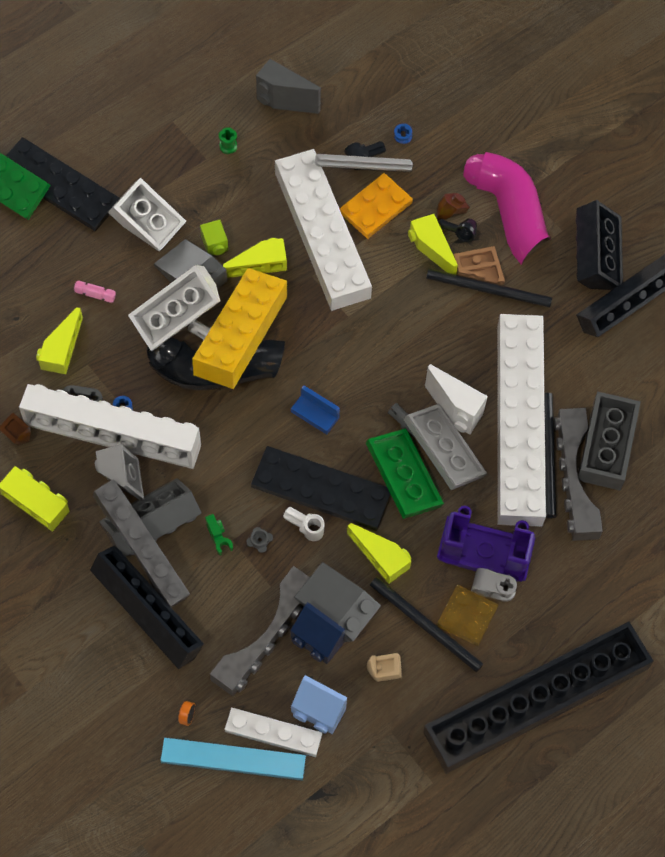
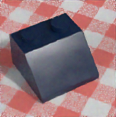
M307 602L290 631L291 641L298 648L303 649L304 647L310 651L311 657L320 663L323 661L328 664L344 644L345 629Z

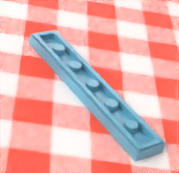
M164 738L161 763L295 780H303L306 755L172 738Z

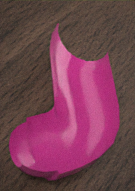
M485 152V154H476L467 159L463 173L464 178L470 184L477 186L476 189L489 191L496 196L507 243L514 257L522 265L527 254L537 243L547 237L551 241L547 233L537 190L531 177L523 167L511 159L497 154Z

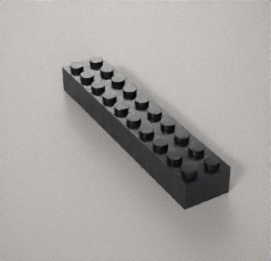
M629 621L425 725L423 733L445 774L648 670L654 661Z

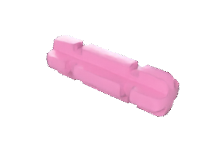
M83 281L75 283L74 290L76 293H86V296L100 300L104 298V301L110 303L115 300L116 292L114 290H104V287L90 283L86 285V282Z

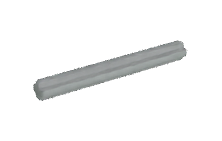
M317 154L315 156V164L319 167L410 172L413 166V162L410 159Z

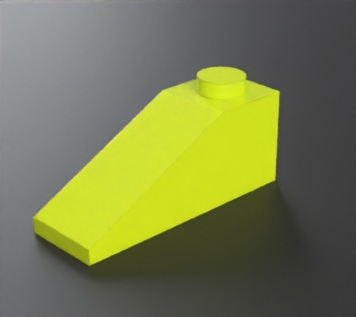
M435 214L412 220L410 230H408L410 241L414 242L419 251L444 271L456 275L458 264Z
M270 238L261 241L224 263L223 267L227 271V278L243 276L247 268L262 273L287 271L283 238Z
M76 307L44 340L42 349H38L36 360L39 361L41 370L67 374L83 320L81 308Z
M352 523L347 526L348 536L388 584L410 569L411 556L406 549H401L398 544Z

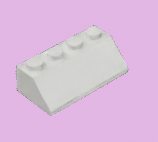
M195 265L128 316L149 349L153 351L219 303L220 298L216 284L206 268Z

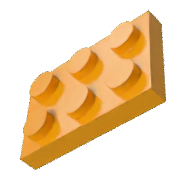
M383 173L339 209L342 216L363 236L369 239L411 205L413 198Z

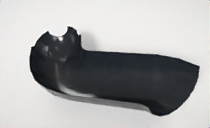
M171 337L153 351L149 347L147 348L150 367L171 384L184 389L198 391L226 387L194 376L192 358L196 351L192 350L184 341L180 342L176 338ZM262 340L237 384L263 378H275L281 365L285 341Z

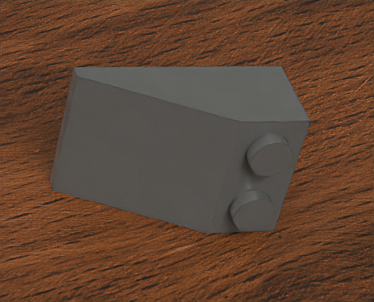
M269 59L256 75L257 99L263 105L281 110L316 114L320 112L321 87L272 59Z
M186 239L154 263V266L171 283L195 265L206 268L215 282L217 290L227 283L226 269L212 255Z
M324 562L317 567L294 596L303 606L307 602L343 627L345 629L344 643L354 641L381 607L362 588Z

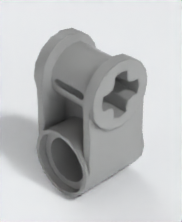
M478 568L471 592L481 597H489L507 602L514 598L517 583L509 575L496 573L485 568ZM504 586H509L508 591H503Z

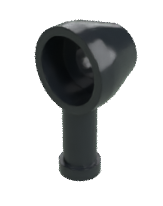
M442 218L439 220L441 229L455 232L460 240L464 242H472L477 233V223L473 219L468 218L459 225L445 221Z

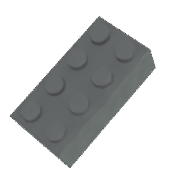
M597 391L578 473L579 481L621 490L626 478L641 401Z

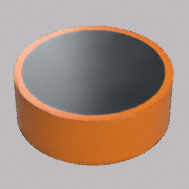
M185 701L182 704L178 718L180 724L186 726L191 724L195 713V703Z

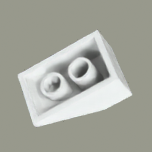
M141 178L108 211L124 228L157 251H161L186 222L181 215Z
M430 364L425 382L426 389L435 402L440 404L456 429L460 432L471 434L483 416L487 396Z

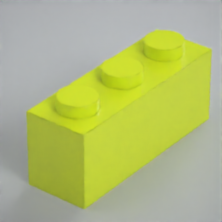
M14 466L0 482L1 495L52 532L70 512L67 504L68 501L59 493L57 495L52 493L50 487L44 482L40 481L38 483L35 481L33 475L26 469L20 470Z

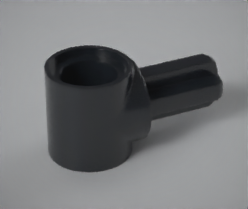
M382 141L368 146L355 142L348 145L344 153L346 156L374 157L384 153L386 147Z

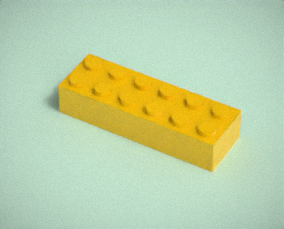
M247 268L192 358L194 376L231 389L235 388L287 299L286 280Z

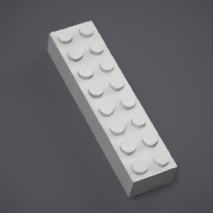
M312 149L275 160V174L329 307L333 311L371 299L372 285L322 167L315 164L316 152Z
M40 384L35 386L27 385L19 406L23 421L29 427L106 447L121 444L133 454L194 469L201 448L199 428L194 424L187 422L184 424L178 423L168 417H155L149 412H135L126 406H112L106 401H92L86 396L69 395L63 390L53 391Z

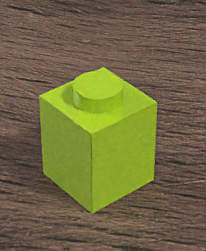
M220 219L200 225L201 237L207 253L210 255H221L228 251V240Z

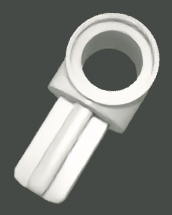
M292 507L286 509L283 515L284 519L300 527L299 531L308 540L318 541L323 537L324 520L321 516L316 514H308L306 516ZM311 525H317L320 527V529L317 531H312L308 527Z

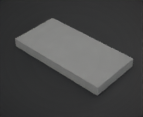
M440 404L406 415L403 419L451 490L481 479L487 474Z

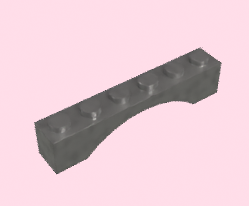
M586 408L559 409L557 417H554L555 431L558 430L559 433L556 445L557 450L561 451L562 457L559 458L560 471L564 472L562 490L563 492L566 491L567 499L564 500L565 512H569L570 520H567L568 533L572 534V541L599 539L603 532L600 510L584 493L576 470L577 450L588 430Z
M113 479L95 490L93 494L94 499L125 539L159 595L171 608L190 595L189 591L115 480Z
M292 567L280 583L279 607L267 631L247 648L223 656L210 673L212 682L232 696L237 691L239 693L242 692L248 683L246 679L251 673L255 674L262 665V662H260L265 654L269 656L276 646L274 644L278 637H284L289 630L288 624L292 619L296 620L300 615L303 605L294 596L309 579V576L296 567Z

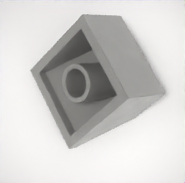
M121 444L96 451L97 460H95V467L97 472L106 477L107 480L111 481L114 479L119 488L135 498L144 500L138 458Z

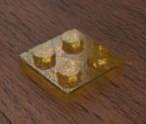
M457 584L437 626L478 646L498 608V604Z

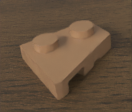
M495 246L453 255L458 264L457 273L459 276L504 285L505 279Z

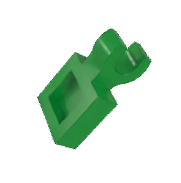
M214 514L206 516V526L216 545L217 554L219 556L222 555L221 546L227 545L230 551H233L232 541L222 536L225 530L221 520L216 521Z

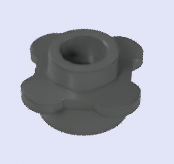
M256 527L253 529L251 537L246 541L247 546L258 549V552L264 553L267 550L268 543L273 541V535L260 527Z

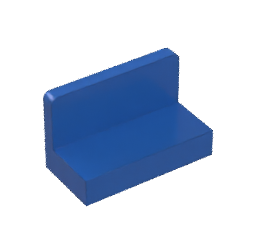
M303 385L301 396L292 406L291 413L327 435L339 419L340 408Z

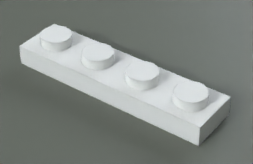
M232 707L225 727L226 733L313 757L317 755L322 737V732Z

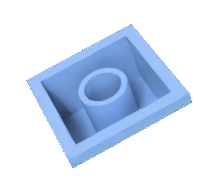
M305 675L291 705V712L294 713L293 716L299 721L306 722L307 720L313 723L314 728L325 734L327 732L333 734L346 711L347 697Z

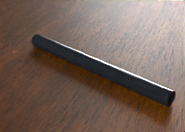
M430 268L426 279L549 308L552 302V297Z
M544 393L546 518L552 519L557 517L553 394Z
M378 577L374 578L370 584L373 589L476 673L483 666L480 660Z

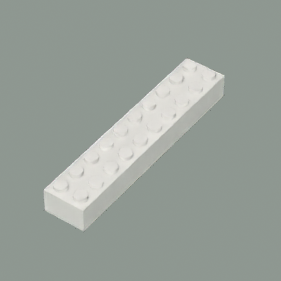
M500 314L498 322V525H516L518 521L524 520L529 526L542 527L546 518L543 316Z

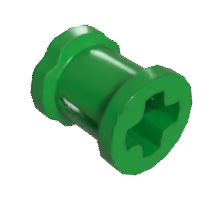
M226 127L219 132V148L225 154L234 153L238 147L236 141L237 133L232 128Z

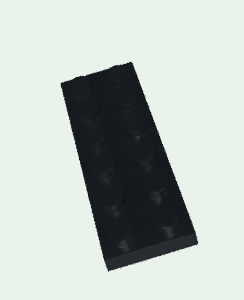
M23 137L6 154V157L51 185L43 199L95 232L110 216L108 211L120 199Z
M270 446L266 447L251 483V487L375 531L378 529L391 495L386 486Z

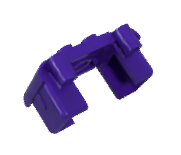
M461 506L458 512H451L450 516H447L437 554L438 560L476 571L478 568L489 569L496 573L509 575L519 582L526 580L536 539L534 538L535 534L528 530L529 524L526 521H518L512 534L469 523L472 512L468 506Z

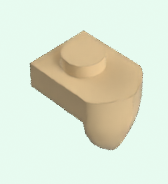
M398 653L381 656L373 655L369 658L367 669L374 680L379 682L402 678L401 657Z

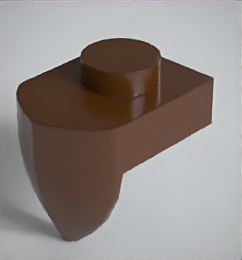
M458 193L445 194L437 207V220L441 218L446 220L455 214L466 213L470 207L465 202V198Z
M12 413L0 425V431L15 445H23L29 442L31 428L15 413Z

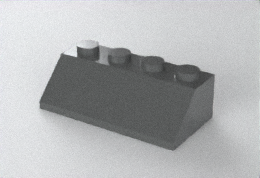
M178 478L145 495L144 500L138 499L131 503V506L155 542L157 538L174 532L180 525L192 522L196 519V516L202 514L191 490ZM107 517L99 521L113 546L115 545L124 556L134 554L125 539Z

